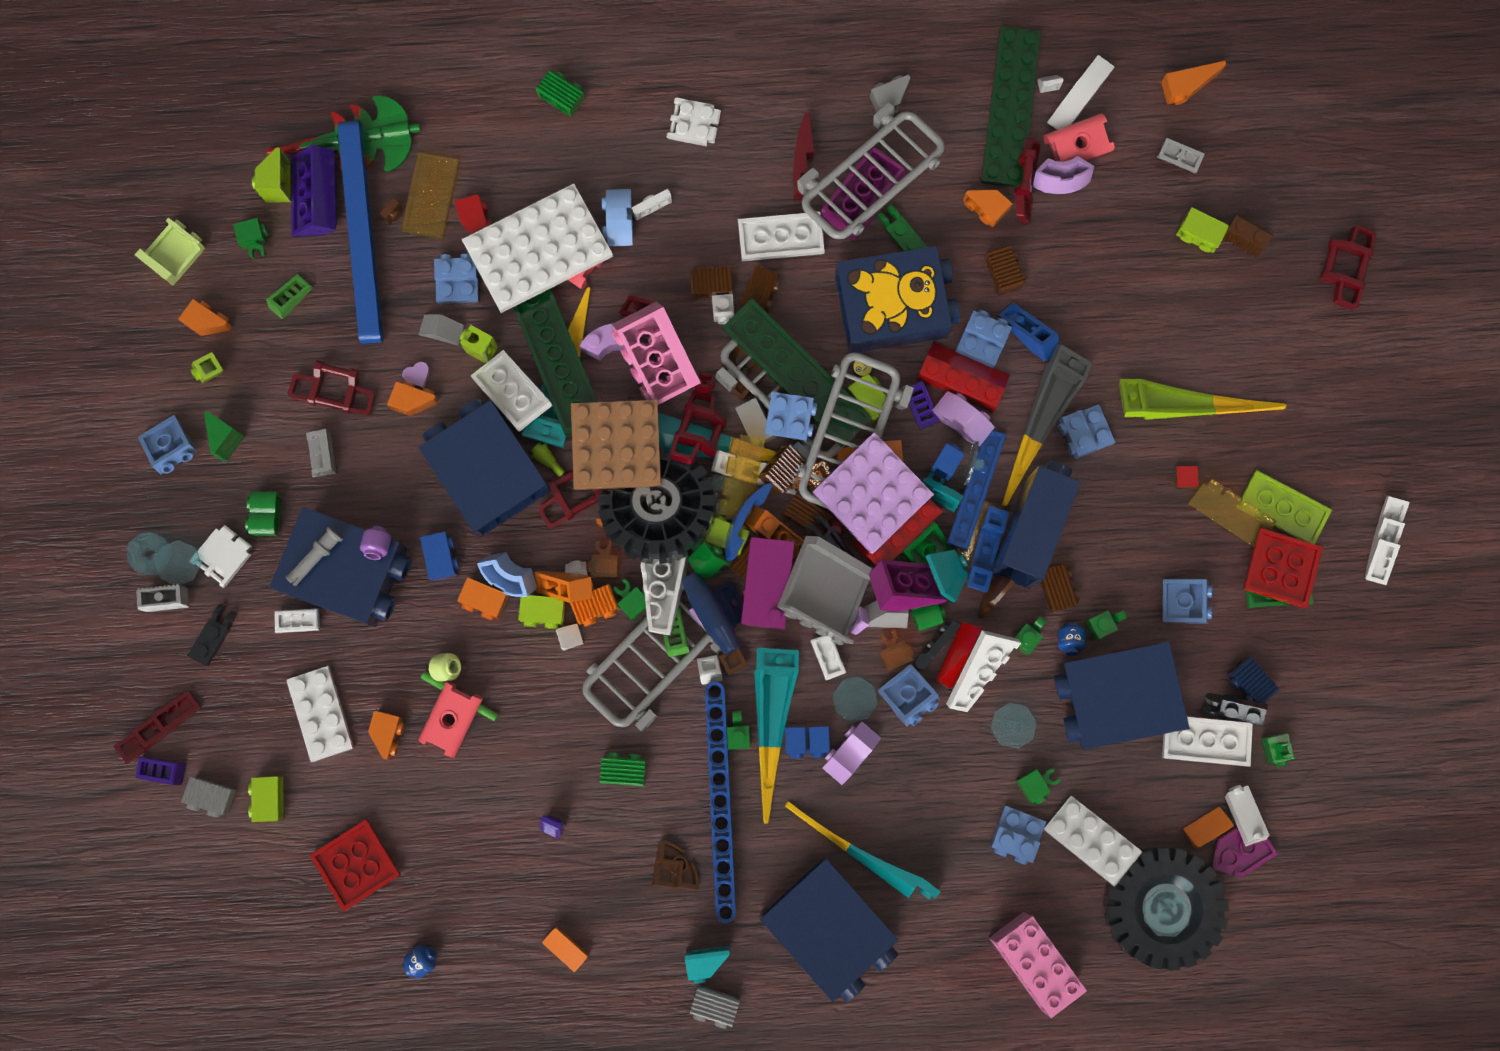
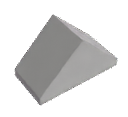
M441 314L424 315L419 335L459 346L460 336L464 331L465 325Z

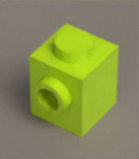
M212 352L194 361L191 365L193 369L190 370L196 381L200 380L202 384L223 372L222 367Z

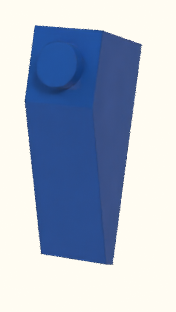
M1015 303L1010 304L998 315L999 318L1008 321V325L1012 327L1011 331L1033 354L1045 362L1052 357L1056 345L1059 344L1058 333Z

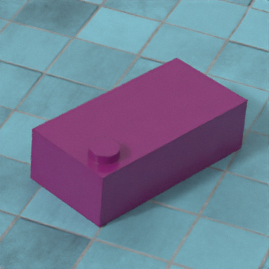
M875 147L868 151L898 182L906 176V168ZM866 156L855 167L883 195L895 185ZM851 172L842 183L867 208L880 198L854 172ZM840 187L829 198L852 221L864 212ZM827 202L821 208L823 218L840 231L849 225ZM881 209L862 224L865 227L864 230ZM852 233L849 237L856 241L860 235L855 236Z
M751 537L741 625L785 629V611L777 608L791 574L794 542Z

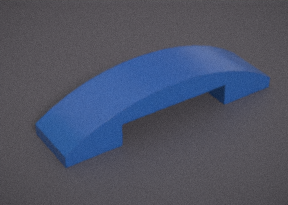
M771 483L764 485L750 495L733 517L725 544V558L728 562L735 559L744 542L737 535L753 504L759 507L764 503L773 486Z
M988 506L973 551L967 587L988 592L993 574V564L1009 512Z

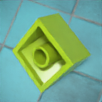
M275 148L255 168V176H252L253 189L258 192L259 196L266 203L291 202V162L281 148Z

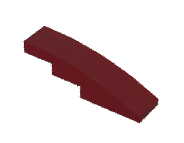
M809 112L804 114L795 148L793 167L794 201L802 200L803 195L798 191V180L808 172L807 160L814 158Z
M186 691L152 714L149 720L132 730L129 736L113 747L124 762L129 764L184 723L200 709V706L191 694Z

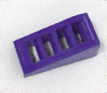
M922 381L910 386L914 388L913 393L919 390L921 392L917 396H911L908 404L919 429L921 430L938 423L939 419L932 411L934 406L924 382ZM924 399L925 402L915 405L914 402ZM927 406L928 410L918 413L917 410ZM931 414V418L921 421L922 417Z
M139 756L135 778L171 785H181L184 779L186 764ZM150 763L149 773L146 775L147 765ZM158 764L157 774L155 776L156 766ZM167 766L166 775L164 778L165 767Z
M549 814L542 816L540 820L541 831L558 839L567 825L566 822Z

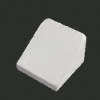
M1058 75L1037 79L1040 93L1059 90L1064 81Z
M578 624L556 629L563 651L584 644Z
M718 655L697 659L701 684L722 681Z

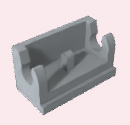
M1166 138L1162 142L1161 149L1156 158L1192 173H1197L1205 153Z
M757 398L735 408L753 446H760L777 438L776 436L765 434L767 415Z
M327 429L306 433L312 477L337 474L331 433Z

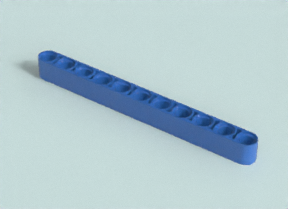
M360 120L338 122L359 341L361 345L383 342V329L363 130Z
M711 682L705 688L715 907L718 920L722 923H729L735 917L736 906L725 691L719 682ZM712 686H718L721 689L719 697L713 698L709 695V689ZM715 707L722 710V716L717 720L710 717V711ZM715 729H720L723 732V738L718 742L711 738V733ZM715 751L723 752L725 756L723 762L715 763L712 760V754ZM718 772L725 775L726 780L723 785H716L713 782V776ZM721 794L726 797L727 803L725 806L717 807L715 805L714 798L717 795ZM718 817H725L727 819L728 825L725 829L716 827L715 820ZM725 839L728 841L729 847L726 851L717 849L716 843L718 840ZM726 861L730 865V870L727 873H720L718 871L717 865L720 862ZM721 884H728L731 887L730 894L726 896L721 895L718 890ZM723 906H728L732 909L730 917L723 918L720 915L719 911Z

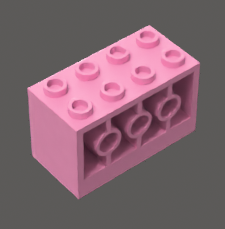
M657 301L611 324L614 329L611 331V334L619 346L622 345L623 349L620 352L628 365H632L633 368L630 369V372L638 384L641 383L642 386L639 389L644 399L657 400L659 405L700 384L664 307ZM645 334V337L641 340V335ZM652 353H655L652 358H649Z
M1023 912L989 937L1041 1011L1050 1018L1087 992L1033 916Z

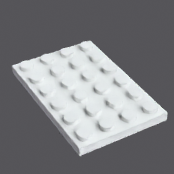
M575 184L462 239L500 313L613 257L608 244Z

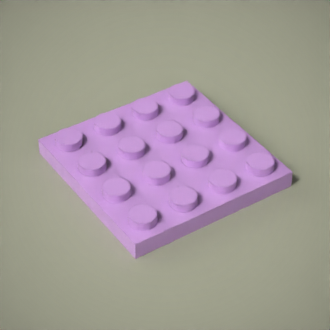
M875 432L812 492L871 554L878 550L934 495Z

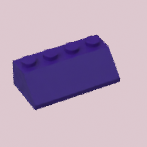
M311 145L291 156L292 236L326 235L336 230V160L334 158V150Z

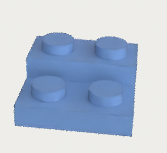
M443 254L439 256V259H434L437 304L479 302V271L469 254H461L460 258H452L451 255Z
M984 310L973 311L955 352L994 368L1012 327L1008 325L1009 323L1005 319L998 318L995 320L990 318L989 313Z
M772 392L765 434L807 441L808 437H812L814 427L813 424H810L811 416H815L817 410V403H814V398Z
M1099 404L1083 411H1077L1059 420L1060 424H1058L1060 433L1066 436L1068 441L1067 449L1071 455H1074L1075 459L1116 443Z
M175 415L138 436L152 467L160 475L172 472L175 468L174 466L180 462L190 461L193 458V454L197 452L191 438L185 433L179 419Z
M1163 579V623L1209 624V619H1213V607L1209 606V598H1213V585H1209L1207 579Z
M912 664L908 665L877 690L906 727L910 724L912 726L918 724L922 719L921 715L926 711H934L939 705L938 701H940L935 690Z
M1004 805L990 843V847L995 848L993 853L1006 857L1007 854L1015 856L1014 861L1027 865V862L1033 863L1046 821Z

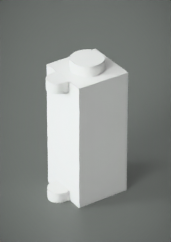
M1237 785L1228 789L1229 792H1227L1225 799L1245 846L1266 840L1269 837V833L1249 786L1241 787V785Z

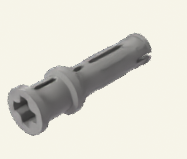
M328 526L326 528L327 532L318 541L315 540L313 542L311 551L286 576V579L294 586L298 585L323 556H329L330 550L338 541L341 542L343 540L331 527Z

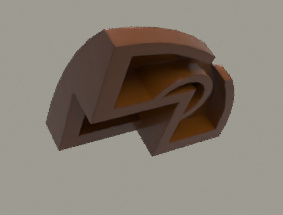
M737 345L730 352L729 359L738 366L748 355ZM752 359L740 369L751 381L763 371ZM767 373L759 381L755 383L756 386L760 384V382L765 378ZM736 378L738 382L733 390L742 400H745L751 392Z
M995 576L990 582L988 592H985L982 597L978 617L980 619L984 618L991 610V607L993 608L1015 582L1004 576Z
M660 840L652 886L674 889H699L696 867L693 862H688L683 855L685 851L669 841Z

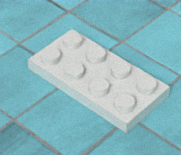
M806 213L738 219L742 261L824 254L825 252L822 228Z
M504 350L471 375L475 383L519 432L552 406L551 402Z
M330 666L287 679L286 681L310 761L315 762L354 749Z
M1187 717L1190 729L1163 734L1162 758L1251 766L1253 727L1251 723Z
M1070 796L1044 828L1049 835L1113 886L1119 882L1142 853L1139 848L1072 796Z

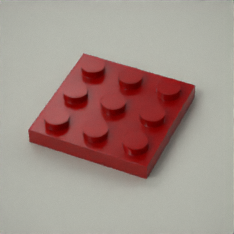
M1263 528L1258 529L1243 590L1304 609L1308 608L1323 547Z
M365 819L309 855L343 912L401 875L368 819Z

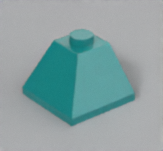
M956 550L927 555L926 559L941 595L953 603L956 602L968 576L966 557Z
M730 946L686 951L685 963L688 981L693 980L695 984L707 982L706 978H711L730 955Z

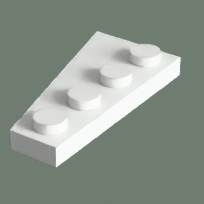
M982 630L946 703L950 709L968 712L984 692L983 687L985 684L994 679L997 675L995 673L1002 663L1005 665L1010 658L1008 656L1014 648L1017 649L1021 642L1016 638Z

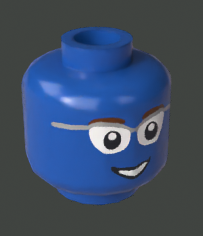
M1078 623L1064 624L1058 630V648L1068 656L1078 655V652L1086 648L1085 629L1080 627Z
M417 945L404 956V971L410 977L423 978L436 967V952L431 947Z

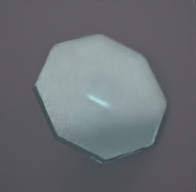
M979 441L973 443L964 474V485L970 482L973 470L981 471L984 467L985 461L977 459Z
M180 540L162 546L155 561L160 579L174 585H182L194 580L202 564L196 547Z
M860 677L842 680L832 695L836 713L850 722L868 719L878 704L874 686Z
M1008 703L994 712L990 729L1000 745L1018 749L1033 740L1037 722L1026 706Z
M1157 890L1144 902V922L1156 935L1175 937L1189 924L1190 906L1177 891Z

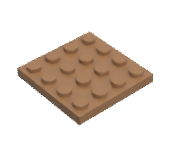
M657 400L571 403L574 490L661 486Z

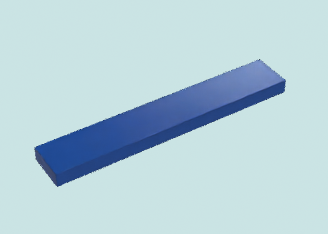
M992 430L980 445L947 541L948 545L965 551L968 550L1006 434Z

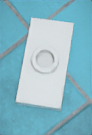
M666 189L655 196L649 195L643 199V202L632 207V215L635 220L638 221L672 203L670 191Z
M319 609L275 611V633L320 631Z
M820 636L810 641L827 681L845 674L846 671L836 645L831 641L832 638L830 636Z

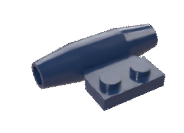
M696 572L685 577L682 580V584L689 602L711 639L725 655L740 648L741 646L733 626L741 625L744 602L733 583L730 581L716 587L712 591Z

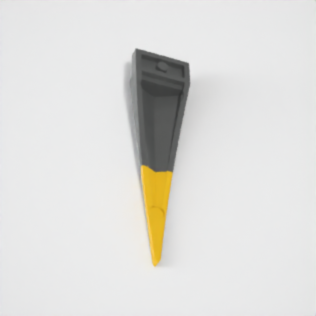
M1062 344L1056 345L1049 364L1045 366L1002 506L1008 505L1047 436L1085 383L1093 364Z

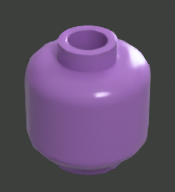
M373 526V528L363 532L360 550L366 558L380 560L381 557L388 554L391 536L386 532L385 528Z

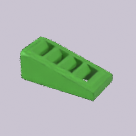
M296 274L266 299L267 305L276 315L283 319L313 288L300 275ZM296 283L302 288L301 291L294 286ZM290 289L296 294L295 296L289 292ZM286 296L289 301L284 300L283 297Z
M680 608L677 609L676 613L678 620L674 621L673 627L679 626V628L672 630L671 635L663 634L666 652L669 657L690 652ZM681 635V637L669 639V637Z

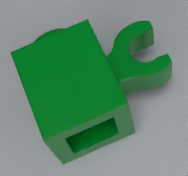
M258 218L233 224L237 243L243 250L248 249V254L252 259H255L254 253L256 250H260L263 257L266 256V250L262 246L268 244L266 236H269L266 224H262Z
M703 542L687 559L694 571L707 579H710L715 573L721 574L720 568L723 565H729L726 558L722 556L723 551L714 544L712 546L706 542Z
M623 579L622 581L626 585L625 590L620 591L616 586L614 587L615 592L623 597L617 605L633 622L646 610L644 588L639 590L635 587L630 592L629 582Z
M1108 610L1084 623L1093 641L1117 631L1116 623L1128 617L1124 610L1112 616Z
M1041 616L1037 617L1031 626L1027 623L1022 625L1013 638L1021 642L1017 649L1025 655L1031 654L1043 638L1038 631L1047 622Z
M741 711L733 712V727H727L728 750L750 748L749 726H742Z
M1288 733L1261 738L1267 764H1275V767L1289 765L1288 760L1295 759Z
M1033 769L1015 780L1029 803H1042L1048 799L1046 795L1051 792L1047 784L1057 785L1060 783L1061 780L1059 778L1054 781L1049 779V775L1055 771L1054 769L1046 770L1043 775H1040L1037 769Z

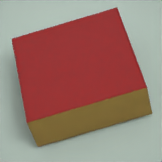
M1176 466V488L1199 487L1198 466Z

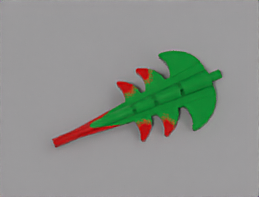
M377 95L372 97L378 111L376 120H372L370 115L359 106L351 104L350 108L354 114V120H360L362 125L366 169L375 161L378 149H382L385 154L384 171L389 172L397 169L407 160L412 147V133L421 132L419 123L409 124L406 112L395 100ZM331 112L335 132L285 146L267 148V155L275 148H281L284 154L298 153L311 145H316L338 151L340 155V169L342 170L338 122L346 120L339 114Z

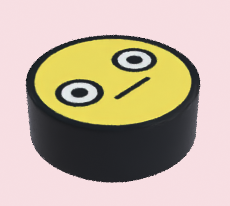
M858 361L853 362L852 372L856 377L862 378L867 373L871 375L873 367Z

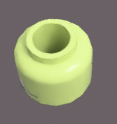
M452 653L437 654L431 658L429 663L430 675L436 681H452L459 676L461 671L460 660Z

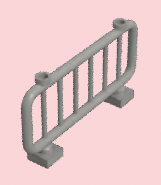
M888 102L874 114L873 126L879 131L820 182L819 173L814 168H811L798 180V191L804 195L802 199L803 210L829 236L834 239H845L852 233L855 236L860 235L865 228L862 225L925 169L929 167L931 170H934L940 164L938 158L944 152V141L915 113L906 111L894 117L895 107ZM904 120L912 121L936 144V150L927 155L898 125ZM893 129L925 158L914 169L883 140ZM878 142L910 171L899 182L868 153ZM863 155L895 184L884 195L852 166ZM848 168L880 197L869 208L837 179ZM833 181L864 210L854 221L845 215L822 192ZM819 194L849 225L842 231L835 230L811 207L810 201Z
M733 340L729 341L722 349L720 356L721 362L728 370L726 371L722 367L716 373L715 378L729 392L736 387L737 378L769 410L772 392H777L781 387L777 385L766 396L755 385L766 372L763 370L751 381L740 370L751 358L747 356L736 366L729 359V354L737 344ZM814 439L800 440L802 444L797 442L793 447L807 460ZM835 443L828 451L820 449L819 453L832 458L842 448Z
M849 353L843 358L840 366L837 364L834 366L831 376L835 377V381L806 465H800L796 475L801 478L799 482L801 496L805 500L825 508L827 507L807 489L810 477L822 482L826 479L812 473L816 459L819 457L837 465H841L843 462L819 453L824 437L855 449L859 447V445L827 434L826 430L830 418L833 417L869 432H875L881 438L893 402L895 401V408L900 410L907 408L914 390L913 387L908 385L898 389L900 375L896 368L861 353ZM852 361H858L890 374L892 378L890 388L881 387L846 373L849 364ZM847 377L888 393L883 408H877L839 393L844 378ZM837 398H843L881 413L876 428L873 429L834 414L833 410Z
M679 601V606L705 630L703 625L689 612V609ZM646 616L599 666L594 663L587 670L589 676L583 683V695L616 727H626L637 720L638 722L635 726L644 732L658 717L650 709L648 712L645 709L710 641L712 642L710 647L716 654L721 651L708 633L696 645L687 637L688 644L692 649L681 660L676 656L671 657L677 665L665 676L632 644L644 631L666 652L665 645L647 629L648 621ZM628 647L662 678L651 692L617 660ZM613 663L647 694L636 707L602 675ZM598 678L632 710L627 717L623 719L618 718L592 693L591 686Z

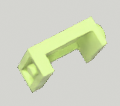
M167 218L168 226L145 252L139 249L135 256L174 286L206 248L200 243L202 239L194 232L191 234L185 231L187 227L179 220L172 221L170 218Z

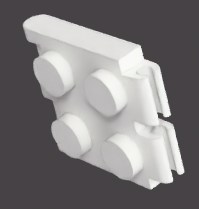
M675 98V109L670 118V121H672L670 132L667 133L666 137L671 140L707 146V142L715 143L717 128L713 126H718L721 110L715 109V105Z
M225 525L220 530L216 528L190 560L191 564H196L203 569L205 575L208 577L212 576L217 580L222 588L228 585L249 559L251 554L248 552L252 548V545L241 537H238L234 542L238 534ZM199 560H202L209 567L204 566ZM216 571V572H217L218 574H220L224 579L222 580L219 576H217V575H216L215 573H213V572Z

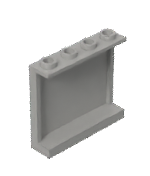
M806 536L777 608L785 611V616L801 620V625L815 628L817 634L825 637L830 636L832 638L831 641L838 645H843L844 643L853 644L854 641L847 638L870 580L869 574L873 569L820 537Z

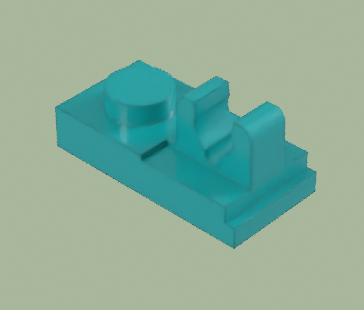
M930 473L927 479L924 478L923 480L925 486L934 494L930 499L955 512L963 495L954 489L943 486L944 479H941L940 482L934 481L932 479L934 473Z

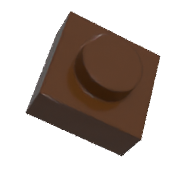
M392 198L379 214L390 225L393 221H397L400 218L403 208L398 201Z
M739 648L728 655L722 654L718 656L728 675L748 665Z

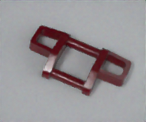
M1026 138L1023 151L1018 158V162L1024 168L1022 184L1014 189V196L1016 197V216L1021 223H1031L1032 187L1040 152V144L1035 138Z
M1357 225L1351 228L1347 241L1329 240L1328 248L1330 249L1320 280L1326 283H1336L1333 298L1334 304L1349 310L1359 306L1365 287L1364 278L1368 262L1373 255L1376 238L1374 231ZM1357 232L1367 236L1366 247L1354 243ZM1338 250L1361 257L1356 279L1344 274L1332 273ZM1343 286L1355 290L1352 303L1342 299Z
M319 360L316 361L314 366V376L294 374L288 390L290 398L307 402L309 405L315 406L318 404L340 409L344 413H355L364 416L371 415L376 398L372 391L358 387V369L352 368L348 370L327 365ZM324 373L349 378L344 402L319 396ZM299 380L313 381L308 398L294 394ZM357 392L370 396L366 410L352 408Z
M697 390L692 391L689 401L684 407V416L679 430L675 432L673 437L674 442L670 451V459L693 464L699 450L706 456L714 457L718 450L716 446L727 421L718 412L713 410L715 403L714 395L701 393ZM695 399L708 401L710 408L695 405L693 402ZM692 417L709 421L714 426L710 441L705 437L687 432ZM678 443L694 447L692 454L685 455L676 452Z
M573 470L555 480L547 481L554 496L542 504L538 511L547 527L553 528L567 519L568 521L573 519L574 515L597 503L598 494H601L600 489H592L595 493L594 495L568 508L558 487L573 479ZM557 500L566 516L550 523L543 510L553 501Z

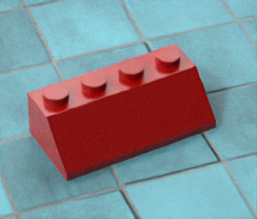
M933 341L916 380L923 381L944 392L949 391L955 395L960 393L967 399V402L993 413L1000 402L1010 375L963 356Z
M929 499L873 554L856 538L850 544L875 568L880 560L894 561L912 541L941 515L942 511Z

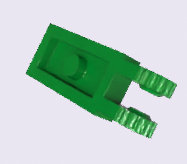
M890 204L887 207L888 213L895 220L892 224H890L882 212L877 214V218L885 227V231L902 252L928 248L903 216H900L894 206Z

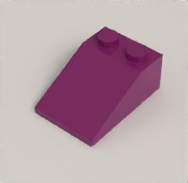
M880 560L869 574L880 610L899 612L945 603L947 601V598L942 596L929 564Z

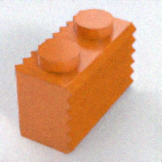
M609 584L593 590V598L570 603L579 625L584 624L585 627L597 623V618L604 616L607 619L617 615L616 611L619 610V606Z

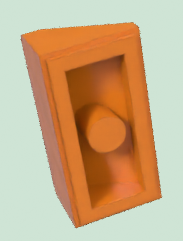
M1218 806L1184 827L1183 831L1193 847L1199 848L1232 828L1234 824Z
M558 926L542 942L573 972L589 956Z

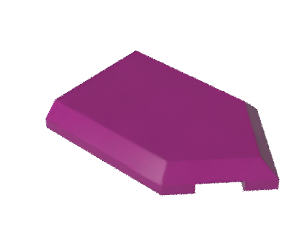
M1238 827L1217 839L1212 869L1244 877L1278 855L1268 838L1245 846Z

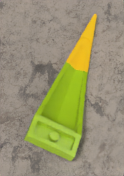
M1120 379L1119 381L1124 417L1158 419L1285 409L1287 406L1285 403L1245 400L1194 392L1144 379Z

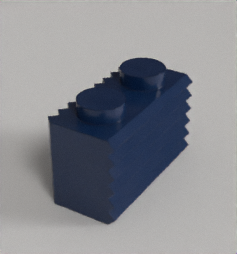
M1252 657L1244 658L1227 673L1230 678L1228 680L1229 683L1236 690L1240 689L1244 693L1243 698L1246 700L1265 703L1280 690Z

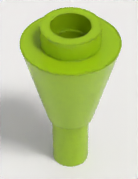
M539 442L531 450L533 453L531 458L551 468L559 477L565 472L556 462L546 443L542 445Z

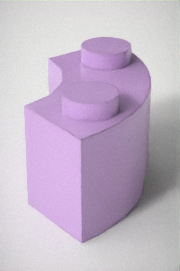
M1079 156L1065 162L1054 161L1048 158L1036 170L1033 187L1044 193L1066 194L1078 191L1091 182L1094 166Z
M611 324L595 329L580 344L583 353L599 361L606 354L622 350L623 347L622 345L619 346L611 334V331L614 329Z
M947 391L932 411L942 423L954 429L966 441L980 447L995 428L989 421L991 419L990 416L983 411L979 412L966 402L967 399L962 394L956 393L955 395Z
M862 721L856 728L852 725L845 733L847 739L837 751L832 749L825 757L828 762L822 769L841 785L848 780L881 740V737Z

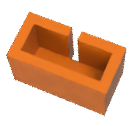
M467 577L457 601L462 604V609L472 613L476 609L482 612V617L492 621L494 617L500 619L509 595Z

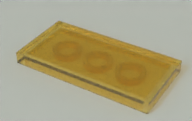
M418 153L403 220L402 233L444 239L460 163L458 159Z

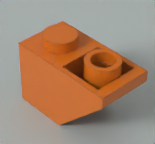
M968 190L963 198L965 206L970 211H975L979 215L980 220L992 228L1010 211L1012 203L998 190Z
M192 299L178 318L184 325L201 336L230 331L233 328L228 323L229 318L220 312L217 314L210 311L212 307L202 300L198 303Z
M403 381V383H395L387 406L391 410L412 416L438 404L439 399L434 395V391L426 388L419 390L415 388L414 384Z
M374 711L368 733L382 758L392 760V756L395 757L399 744L396 742L398 735L403 733L405 723L402 722V717Z

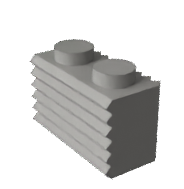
M180 584L155 586V588H138L136 590L137 608L144 612L189 607L188 588Z
M190 777L181 802L187 804V809L199 811L201 808L208 811L207 815L220 818V815H228L236 789L198 777Z
M698 985L690 1014H693V1019L706 1022V1019L715 1021V1026L727 1029V1026H733L740 998Z

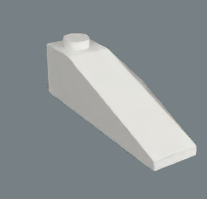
M688 553L686 557L677 560L676 556L670 557V563L659 564V559H653L652 564L641 562L649 632L671 635L683 590L682 580L687 574L689 564L687 560L689 558Z

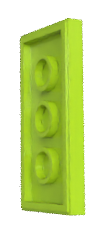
M1258 470L1254 471L1236 508L1283 533L1312 544L1316 543L1332 511L1327 506Z

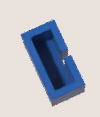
M946 443L929 473H934V476L944 479L948 483L965 455L961 452L962 449L955 444L949 445Z
M446 532L420 537L429 579L436 581L457 576V570L460 567L457 557H453L452 549H455L453 537H449V534Z
M829 726L785 728V753L790 754V759L803 758V754H812V758L825 757V753H830Z

